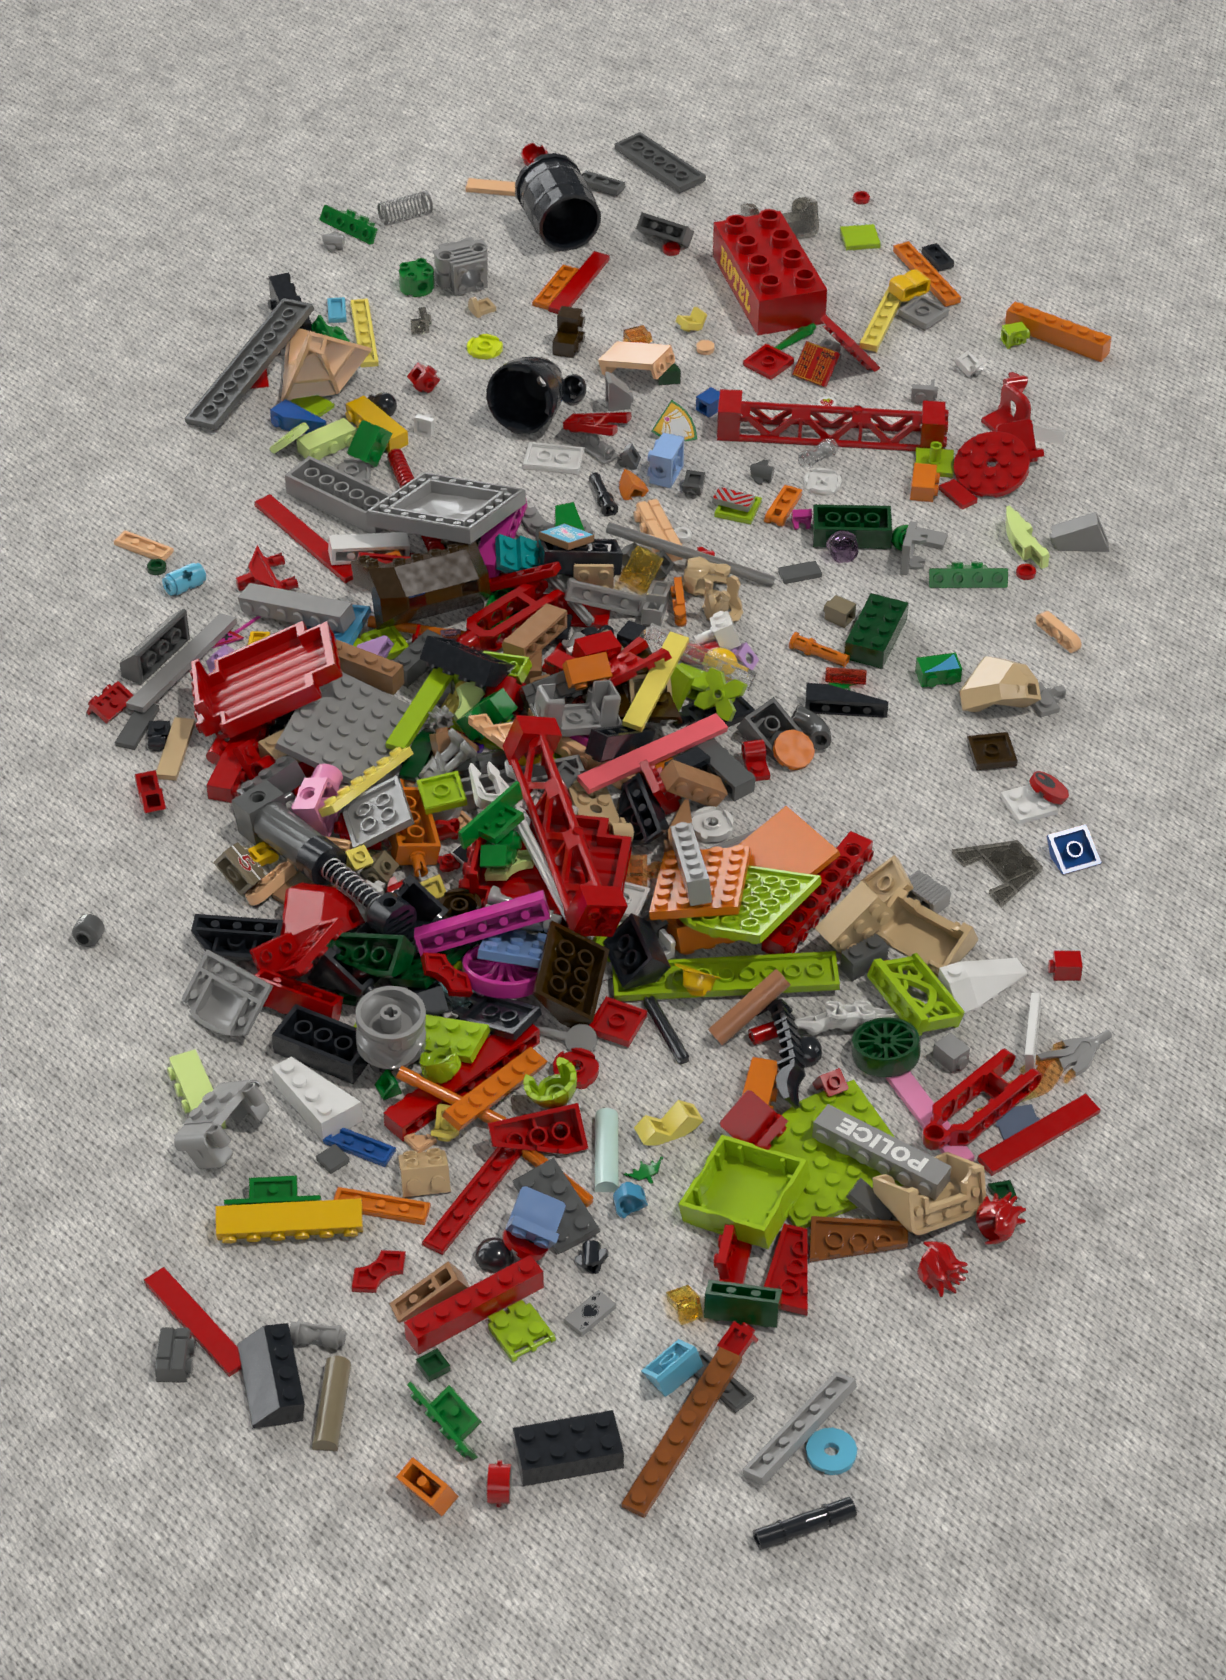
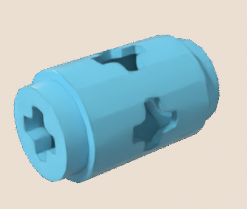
M190 563L180 569L167 573L162 579L163 587L170 596L174 594L177 596L186 592L189 588L193 589L202 585L206 581V572L200 563Z

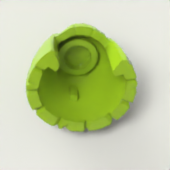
M558 1057L557 1067L560 1074L544 1078L539 1083V1086L534 1077L525 1074L523 1080L524 1090L535 1104L546 1109L565 1106L570 1102L577 1087V1072L574 1065L567 1059Z

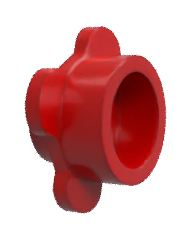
M451 853L438 856L437 863H439L440 871L451 872L460 868V863L457 862Z

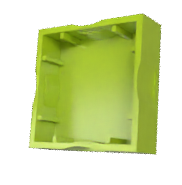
M721 1135L707 1157L704 1168L692 1181L678 1204L682 1221L718 1234H723L725 1225H735L738 1240L769 1249L810 1180L807 1160L779 1151L762 1149L752 1143Z

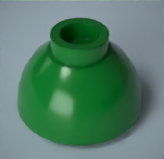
M906 524L900 525L892 531V544L900 551H902L908 528Z

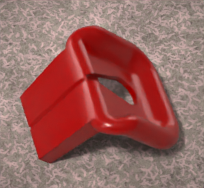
M1005 383L1001 388L998 410L982 417L981 422L991 431H996L998 424L1030 419V401L1013 384ZM1011 401L1016 405L1014 416H1012Z

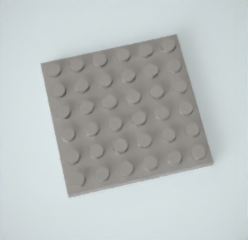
M342 672L343 676L320 687L322 698L295 710L277 741L275 749L314 768L319 764L333 765L342 772V781L351 785L350 781L358 776H363V772L366 769L377 766L376 762L379 759L390 756L389 752L391 749L386 748L385 743L410 704ZM429 715L428 718L426 719L425 723H424L423 726L421 727V729H420V731L418 732V734H419L424 728H429V727L431 726V725L427 722L428 720H430V715ZM403 762L367 790L396 775L399 778Z

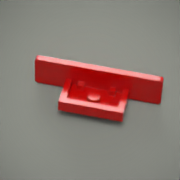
M725 1225L723 1234H720L718 1238L719 1252L714 1255V1268L718 1269L719 1281L744 1284L752 1244L737 1239L735 1225Z

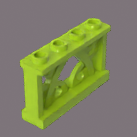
M914 953L909 957L883 961L881 958L873 960L867 977L899 1018L912 1024L918 1031L919 1036H922L923 1032L959 1027L965 1014L964 1010L918 953ZM908 985L925 992L928 996L927 1004L912 997L907 991Z

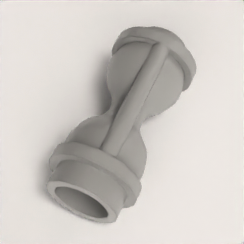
M303 1320L292 1321L290 1325L291 1338L295 1345H321L333 1348L334 1350H339V1346L345 1345L346 1331H342V1325L326 1326L303 1322Z

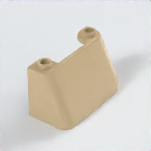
M898 887L887 904L894 914L889 922L883 925L875 934H878L887 945L907 956L918 953L931 971L938 977L939 968L960 962L978 942V937L972 926L964 922L961 925L957 921L954 923L922 906L919 900L907 898L909 893Z
M949 1152L934 1157L952 1166L950 1182L936 1200L922 1195L914 1187L896 1185L893 1177L887 1174L872 1178L873 1190L876 1196L909 1232L922 1235L976 1215L977 1208L986 1197L984 1166Z

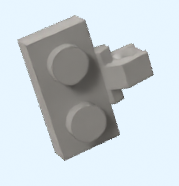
M1038 682L1041 700L1032 704L1040 717L1058 713L1060 707L1057 703L1060 699L1065 698L1067 690L1063 685L1046 689L1042 682Z

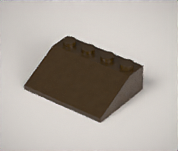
M552 920L549 923L532 994L560 1024L569 1028L578 1024L590 1025L594 1020L610 949Z

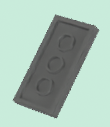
M554 1158L512 1180L518 1193L522 1187L527 1186L565 1203L566 1207L556 1232L559 1234L556 1244L553 1245L557 1254L573 1248L600 1232L599 1226Z

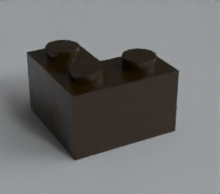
M561 306L557 315V332L552 341L553 355L574 358L575 354L580 352L581 342L585 340L583 309Z

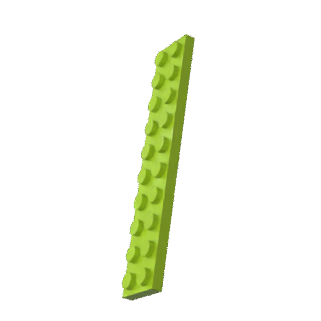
M836 951L668 960L671 968L657 982L630 989L622 988L612 966L614 999L618 1001H640L650 996H654L656 1000L699 997L689 994L687 988L683 986V969L675 966V963L720 977V979H716L712 990L703 997L747 995L775 969L791 984L782 993L840 990Z

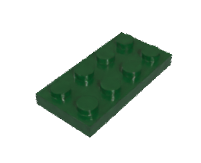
M478 941L437 953L445 954L448 962L453 966L470 949L476 946ZM420 953L414 955L409 969L393 978H389L392 986L427 989L436 981L435 978L424 975Z

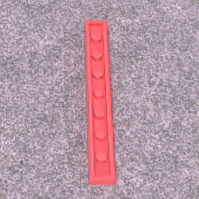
M715 713L577 775V781L588 794H591L641 771L642 768L639 763L646 759L650 766L655 765L727 732L728 726Z

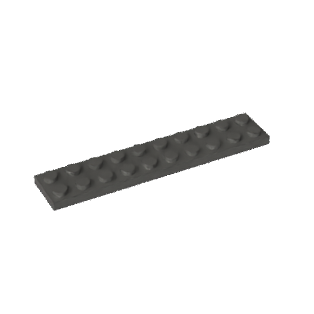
M283 298L184 418L186 423L217 430L314 311L313 304Z

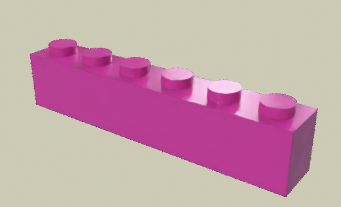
M527 500L526 504L481 536L478 549L487 567L489 578L497 577L501 572L497 570L495 537L498 534H502L513 539L515 538L528 506Z
M541 890L414 928V939L420 956L423 952L437 953L549 920L550 910L544 891Z

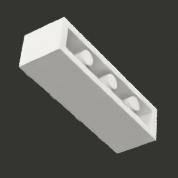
M405 532L329 535L328 552L331 565L351 564V561L358 560L359 552L386 554L399 550L401 556L410 557V543Z

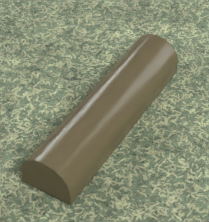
M331 1356L326 1360L312 1450L338 1451L351 1371V1362L343 1356Z

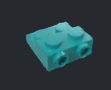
M498 534L495 537L497 570L513 573L540 566V563H538L539 547H537V541L521 535L517 539Z

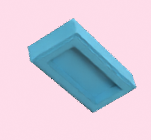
M345 297L327 298L329 323L347 322Z

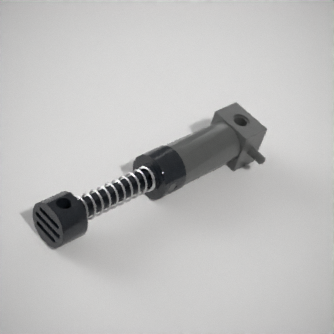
M265 780L232 800L238 832L252 844L257 845L264 841L297 867L313 883L323 886L329 884L336 886L343 894L351 898L353 902H357L358 906H362L363 910H367V922L377 933L407 936L412 931L417 921L416 909L394 892L382 894L377 891L376 888L372 887L371 884L347 867V856L344 850L327 837L321 835L287 808L286 803L294 799L291 791L284 794L269 781Z

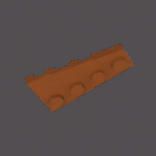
M811 1216L810 1262L907 1248L908 1230L900 1221Z

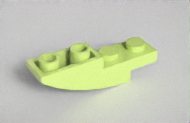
M1010 505L1007 506L1006 533L1013 549L1024 561L1031 558L1041 569L1048 567L1049 552L1032 536L1033 528L1031 524L1026 522L1019 512L1015 511Z

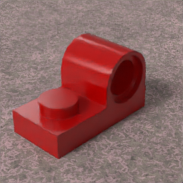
M764 740L742 742L741 756L745 768L753 773L756 781L770 780L771 775L766 762Z
M250 740L232 750L250 780L258 776L261 770L272 766L276 761L270 755L261 758Z

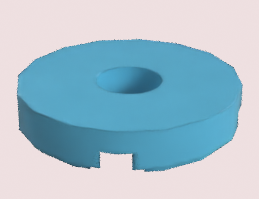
M820 1429L814 1432L808 1439L806 1445L807 1461L812 1468L824 1472V1474H842L850 1470L856 1461V1442L851 1435L841 1429ZM828 1447H834L838 1450V1453L831 1456L826 1454L824 1450Z

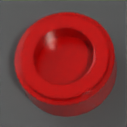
M858 191L853 194V202L856 204L864 205L870 201V195L865 191Z
M668 242L663 245V253L667 256H676L680 253V245L675 242Z
M1021 564L1016 569V575L1022 580H1031L1036 576V568L1031 564Z

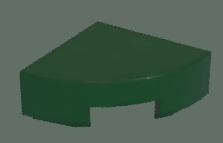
M1011 1180L987 1184L989 1192L993 1196L994 1193H997L999 1199L1005 1197L1010 1192L1012 1195L1009 1200L1017 1196Z

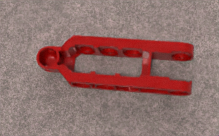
M541 579L522 584L468 617L466 632L460 635L456 642L473 647L478 651L496 652L502 648L505 638L509 637L517 628L525 623L530 615L533 616L546 603L564 609L567 605V600L564 599L565 593L560 589H556L536 601L548 588V582ZM516 611H520V612H518L517 614L513 615L512 617H510L509 619L506 620V617H508V616L511 615L512 613H514V612H516ZM501 620L504 621V622H502L501 624H499V625H497L496 627H494V628L491 629V626L495 625L496 623L500 622Z
M1006 1048L1000 1050L932 1105L933 1117H931V1122L923 1129V1145L929 1150H939L946 1144L949 1146H967L1032 1093L1040 1084L1043 1077L1042 1073L1032 1068L1024 1075L1021 1074L1011 1083H1008L1001 1076L1010 1070L1016 1056ZM983 1091L992 1097L985 1107L980 1111H975L973 1116L964 1124H952L948 1130H945L942 1126L943 1123Z

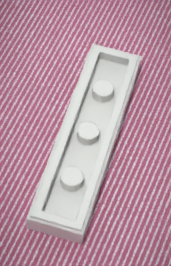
M1031 993L1025 1047V1072L1035 1068L1041 1013V995L1039 993Z

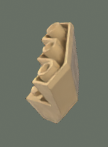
M985 656L959 691L962 710L970 712H980L993 704L1024 708L1041 700L1038 680L1026 664Z

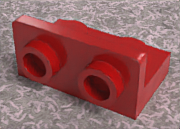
M119 681L113 685L108 684L99 697L95 695L88 702L89 708L86 713L90 715L94 712L108 724L127 707L126 702L134 695Z

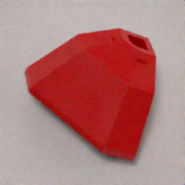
M301 882L286 889L281 935L292 932L298 948L323 921L339 917L345 923L341 928L344 933L364 924L365 921L355 902L335 887Z

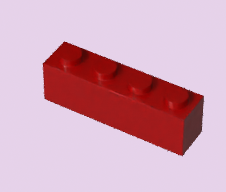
M264 968L255 974V976L273 986L263 1007L277 1010L281 1014H288L293 1006L297 1004L339 1021L343 1003L342 996Z

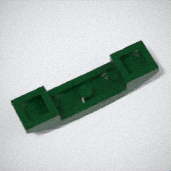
M424 728L417 735L410 747L414 754L403 762L399 778L416 782L417 777L421 779L419 774L433 754L429 734L436 733L434 729Z

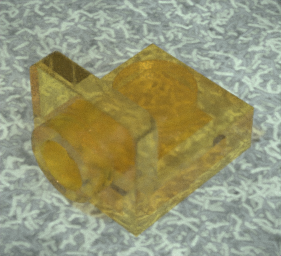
M689 1285L666 1292L667 1301L677 1311L678 1320L681 1325L703 1318L700 1297Z

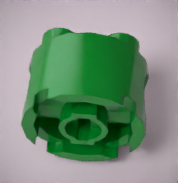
M418 258L416 261L402 262L399 265L400 291L404 295H412L413 297L429 295L435 288L433 266L427 263L424 258Z

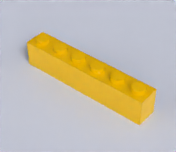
M361 1198L215 1206L216 1236L218 1240H222V1243L226 1244L237 1242L236 1239H246L247 1242H259L261 1238L271 1237L272 1241L285 1240L286 1236H295V1239L305 1240L310 1238L309 1235H319L320 1238H332L334 1234L344 1233L345 1237L358 1236V1233L363 1232Z

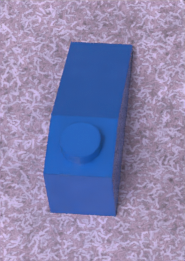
M287 399L270 409L273 426L285 431H290L303 422L309 426V429L304 432L306 434L327 425L326 421Z

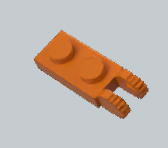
M674 577V586H670L672 598L676 597V599H672L674 620L677 626L684 627L687 625L682 577Z

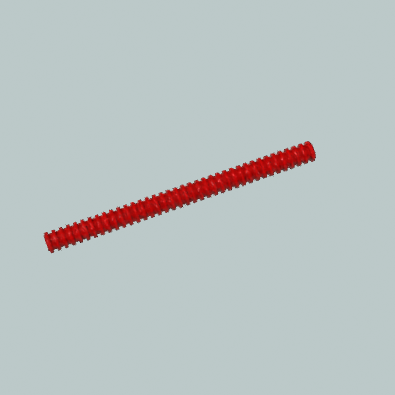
M398 448L389 451L387 459L401 488L413 480L414 476L403 451ZM421 535L428 553L432 549H445L444 544L441 543L439 538Z

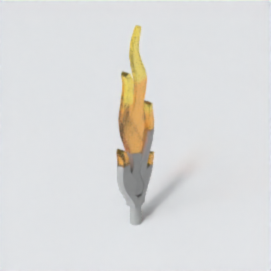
M1105 1030L1095 1037L1091 1035L1084 1038L1062 1040L1053 1045V1051L1037 1054L1035 1065L1038 1066L1036 1070L1042 1073L1043 1077L1038 1087L1021 1102L1048 1093L1057 1084L1063 1072L1070 1066L1073 1067L1065 1075L1064 1083H1068L1074 1077L1085 1072L1092 1064L1100 1044L1110 1039L1112 1033L1109 1030ZM1025 1065L1020 1068L1021 1073L1025 1072Z

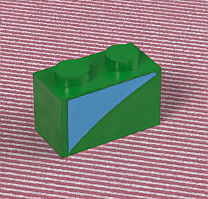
M956 652L916 657L915 672L921 687H935L943 684L953 685L961 682L962 666Z

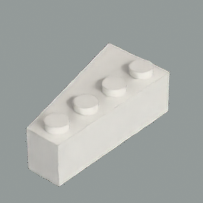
M293 1057L272 1066L274 1085L322 1141L330 1134L333 1137L340 1133L342 1128L349 1129L363 1121L362 1105L359 1100Z

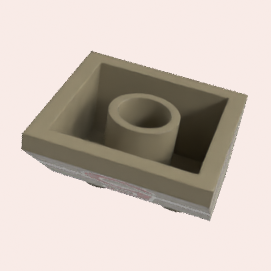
M237 842L225 850L213 863L242 896L266 875L263 873L262 866L254 862L249 856L248 849Z

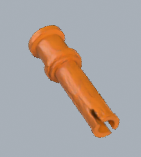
M798 632L792 635L789 642V649L793 650L795 648L803 651L807 656L813 654L844 668L850 660V655L818 644L814 638L808 639L800 636Z

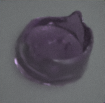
M837 531L826 542L830 555L837 563H848L858 555L857 539L851 532Z

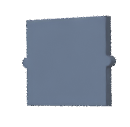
M1032 1104L1016 1106L996 1121V1127L999 1128L1004 1141L1037 1122L1040 1118L1036 1116Z

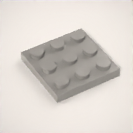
M397 775L361 793L341 809L353 848L365 845L368 848L415 824L401 780Z

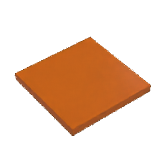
M787 806L738 844L744 847L750 846V866L817 875L840 856L839 850Z

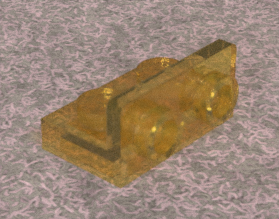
M637 545L632 551L626 567L623 568L619 580L642 593H646L664 558L647 548Z

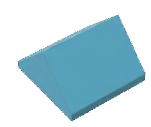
M678 1339L643 1368L641 1372L666 1397L704 1365L696 1347Z

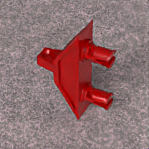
M258 545L248 566L249 573L236 577V586L239 591H243L249 583L284 590L295 589L299 585L295 576L281 581L276 579L270 567L285 565L282 552L265 557Z

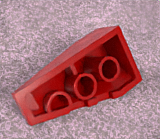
M578 1103L487 1123L492 1147L569 1154L589 1149Z

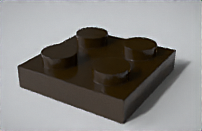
M1008 732L967 736L966 742L976 771L1017 766L1018 759Z

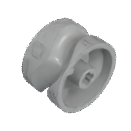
M385 986L373 989L360 999L356 1007V1045L360 1056L366 1062L378 1068L398 1069L401 1065L404 1067L409 1066L420 1058L421 1053L424 1052L426 1047V1009L422 999L411 990L398 986Z

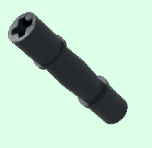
M850 1496L829 1504H822L821 1508L798 1514L784 1521L779 1519L775 1523L753 1530V1538L759 1550L783 1542L787 1543L788 1539L811 1533L827 1525L832 1527L836 1523L856 1517V1507Z

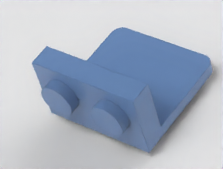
M524 1186L519 1191L505 1230L511 1232L517 1238L528 1239L541 1248L550 1249L558 1240L559 1234L556 1232L566 1205L560 1200Z

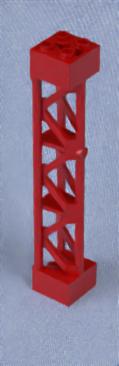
M720 389L717 421V440L812 446H821L827 443L831 447L915 452L916 448H930L932 442H940L942 444L941 449L947 446L949 409H945V402L923 400L922 411L863 408L860 405L841 407L742 401L743 390ZM761 410H779L783 412L772 418L768 417ZM750 411L753 412V413H754L756 416H758V417L752 416V415L750 414ZM820 413L843 415L833 421H829ZM880 416L902 417V419L894 424H888ZM749 422L760 432V435L740 434V423ZM762 424L779 426L770 432ZM792 424L799 425L798 437L779 436L780 433ZM802 425H809L820 436V439L802 438ZM822 428L839 429L832 435H828ZM859 428L858 441L839 440L850 429ZM862 429H870L880 439V442L862 441ZM882 431L899 433L890 439ZM912 431L921 433L920 444L899 443Z
M516 715L503 743V749L509 765L513 768L517 781L520 782L522 796L561 899L569 929L582 936L612 937L628 906L621 887L604 886L592 861L591 851L584 835L585 831L578 824L567 787L559 774L553 758V754L562 737L556 718ZM536 754L541 756L540 764L544 766L547 782L531 781L533 761ZM523 755L526 758L524 775L518 762ZM534 789H546L537 804L534 805L530 793ZM538 815H544L542 824ZM551 816L563 817L566 832H550ZM552 839L564 840L553 857L549 843ZM557 866H563L561 876ZM570 866L582 867L585 875V884L569 883ZM571 891H577L570 903L568 894Z

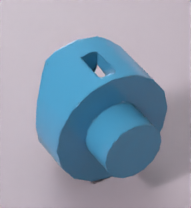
M632 1182L622 1183L613 1194L616 1213L621 1218H626L632 1212L648 1206L644 1189Z

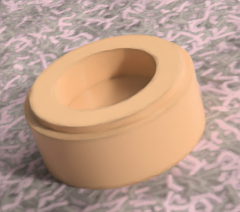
M701 340L696 344V351L701 355H710L714 352V343L709 340Z

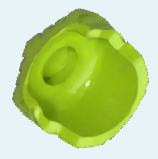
M448 1046L449 1049L439 1047L431 1053H421L419 1063L424 1078L434 1083H445L447 1080L452 1079L461 1067L460 1058L452 1046Z

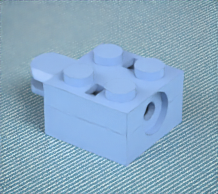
M662 433L660 438L656 439L654 448L649 451L647 458L650 462L647 476L650 477V484L667 488L673 486L684 466L683 436Z

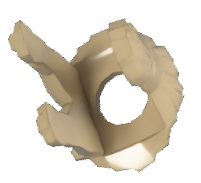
M700 556L686 560L688 564L684 569L682 579L683 589L694 596H705V578L713 583L727 584L726 578H729L728 575L731 566L728 564L710 563L707 559ZM713 589V595L716 593H722V591Z
M733 575L726 578L727 591L722 590V593L714 595L713 582L705 578V597L702 608L708 621H710V618L719 611L725 612L728 609L731 610L729 614L733 623L741 618L743 606L739 598L741 583L738 577Z

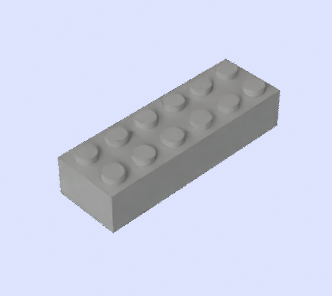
M308 456L285 474L287 494L368 533H381L384 530L382 528L366 526L365 512L391 494L311 456Z

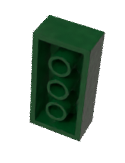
M813 504V547L891 549L893 531L891 506Z
M870 593L845 642L844 654L850 655V661L883 669L907 621L909 603Z

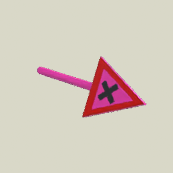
M256 616L234 632L230 630L212 648L244 639L243 636L237 633L261 617Z

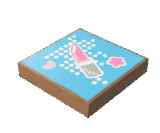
M567 524L540 531L538 537L542 541L566 550L594 542V534Z

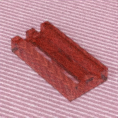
M827 667L825 682L866 685L867 670Z

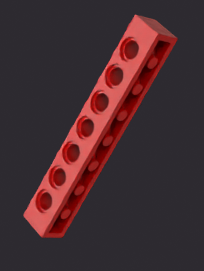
M850 831L836 847L839 850L840 856L817 874L821 876V884L762 942L761 950L768 954L795 953L799 942H804L807 939L809 930L811 928L815 929L822 914L826 915L829 912L831 903L839 900L844 888H849L854 875H859L864 863L871 861L874 855L872 850L873 840Z

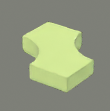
M474 681L470 683L465 682L456 688L459 696V706L454 713L453 719L455 722L485 695L482 688L475 686L476 682Z
M518 850L514 865L505 868H487L484 874L485 880L507 881L512 874L520 870L533 868L535 863L528 850Z

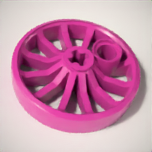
M480 945L470 949L464 955L462 972L467 973L472 990L485 996L502 999L522 998L532 995L539 968L478 959Z

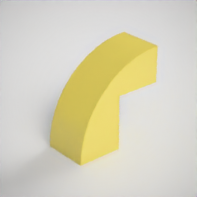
M677 1100L662 1119L645 1115L634 1129L644 1145L655 1146L686 1136L704 1120L694 1104Z

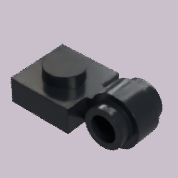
M149 721L147 734L148 749H152V751L164 749L171 728L170 721Z

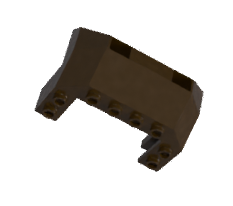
M440 539L442 544L447 545V549H432L427 554L416 553L407 559L395 558L393 562L387 564L378 561V559L370 558L368 555L359 556L358 560L351 561L354 585L371 592L376 630L485 602L491 596L489 575L476 541L467 544ZM425 593V594H423V595H419V596H416V597L409 598L410 596H414V595H418V594Z

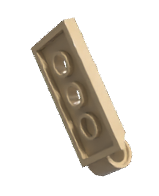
M576 780L568 789L572 805L579 808L577 815L609 818L610 835L630 836L633 840V826L631 823H626L623 817L619 819L607 786L588 794Z

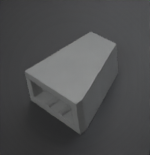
M1096 512L1051 526L1052 534L1049 535L1050 541L1053 546L1056 545L1058 551L1110 552L1108 538Z

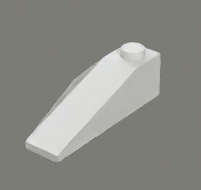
M1018 958L960 961L939 968L938 979L962 1007L964 1012L968 1013L979 1009L988 1000L998 996V993L1007 987L1009 988L1028 973Z

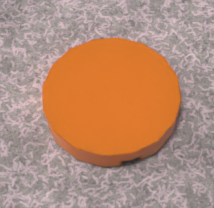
M786 730L780 733L773 744L774 757L780 765L789 767L788 769L790 770L803 769L809 765L814 757L815 750L812 741L803 732L797 730Z

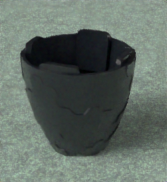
M535 356L521 357L503 364L492 374L486 389V400L493 417L499 424L513 433L532 434L538 432L548 421L552 420L561 405L565 391L562 372L554 362ZM540 377L544 380L546 384L541 383Z

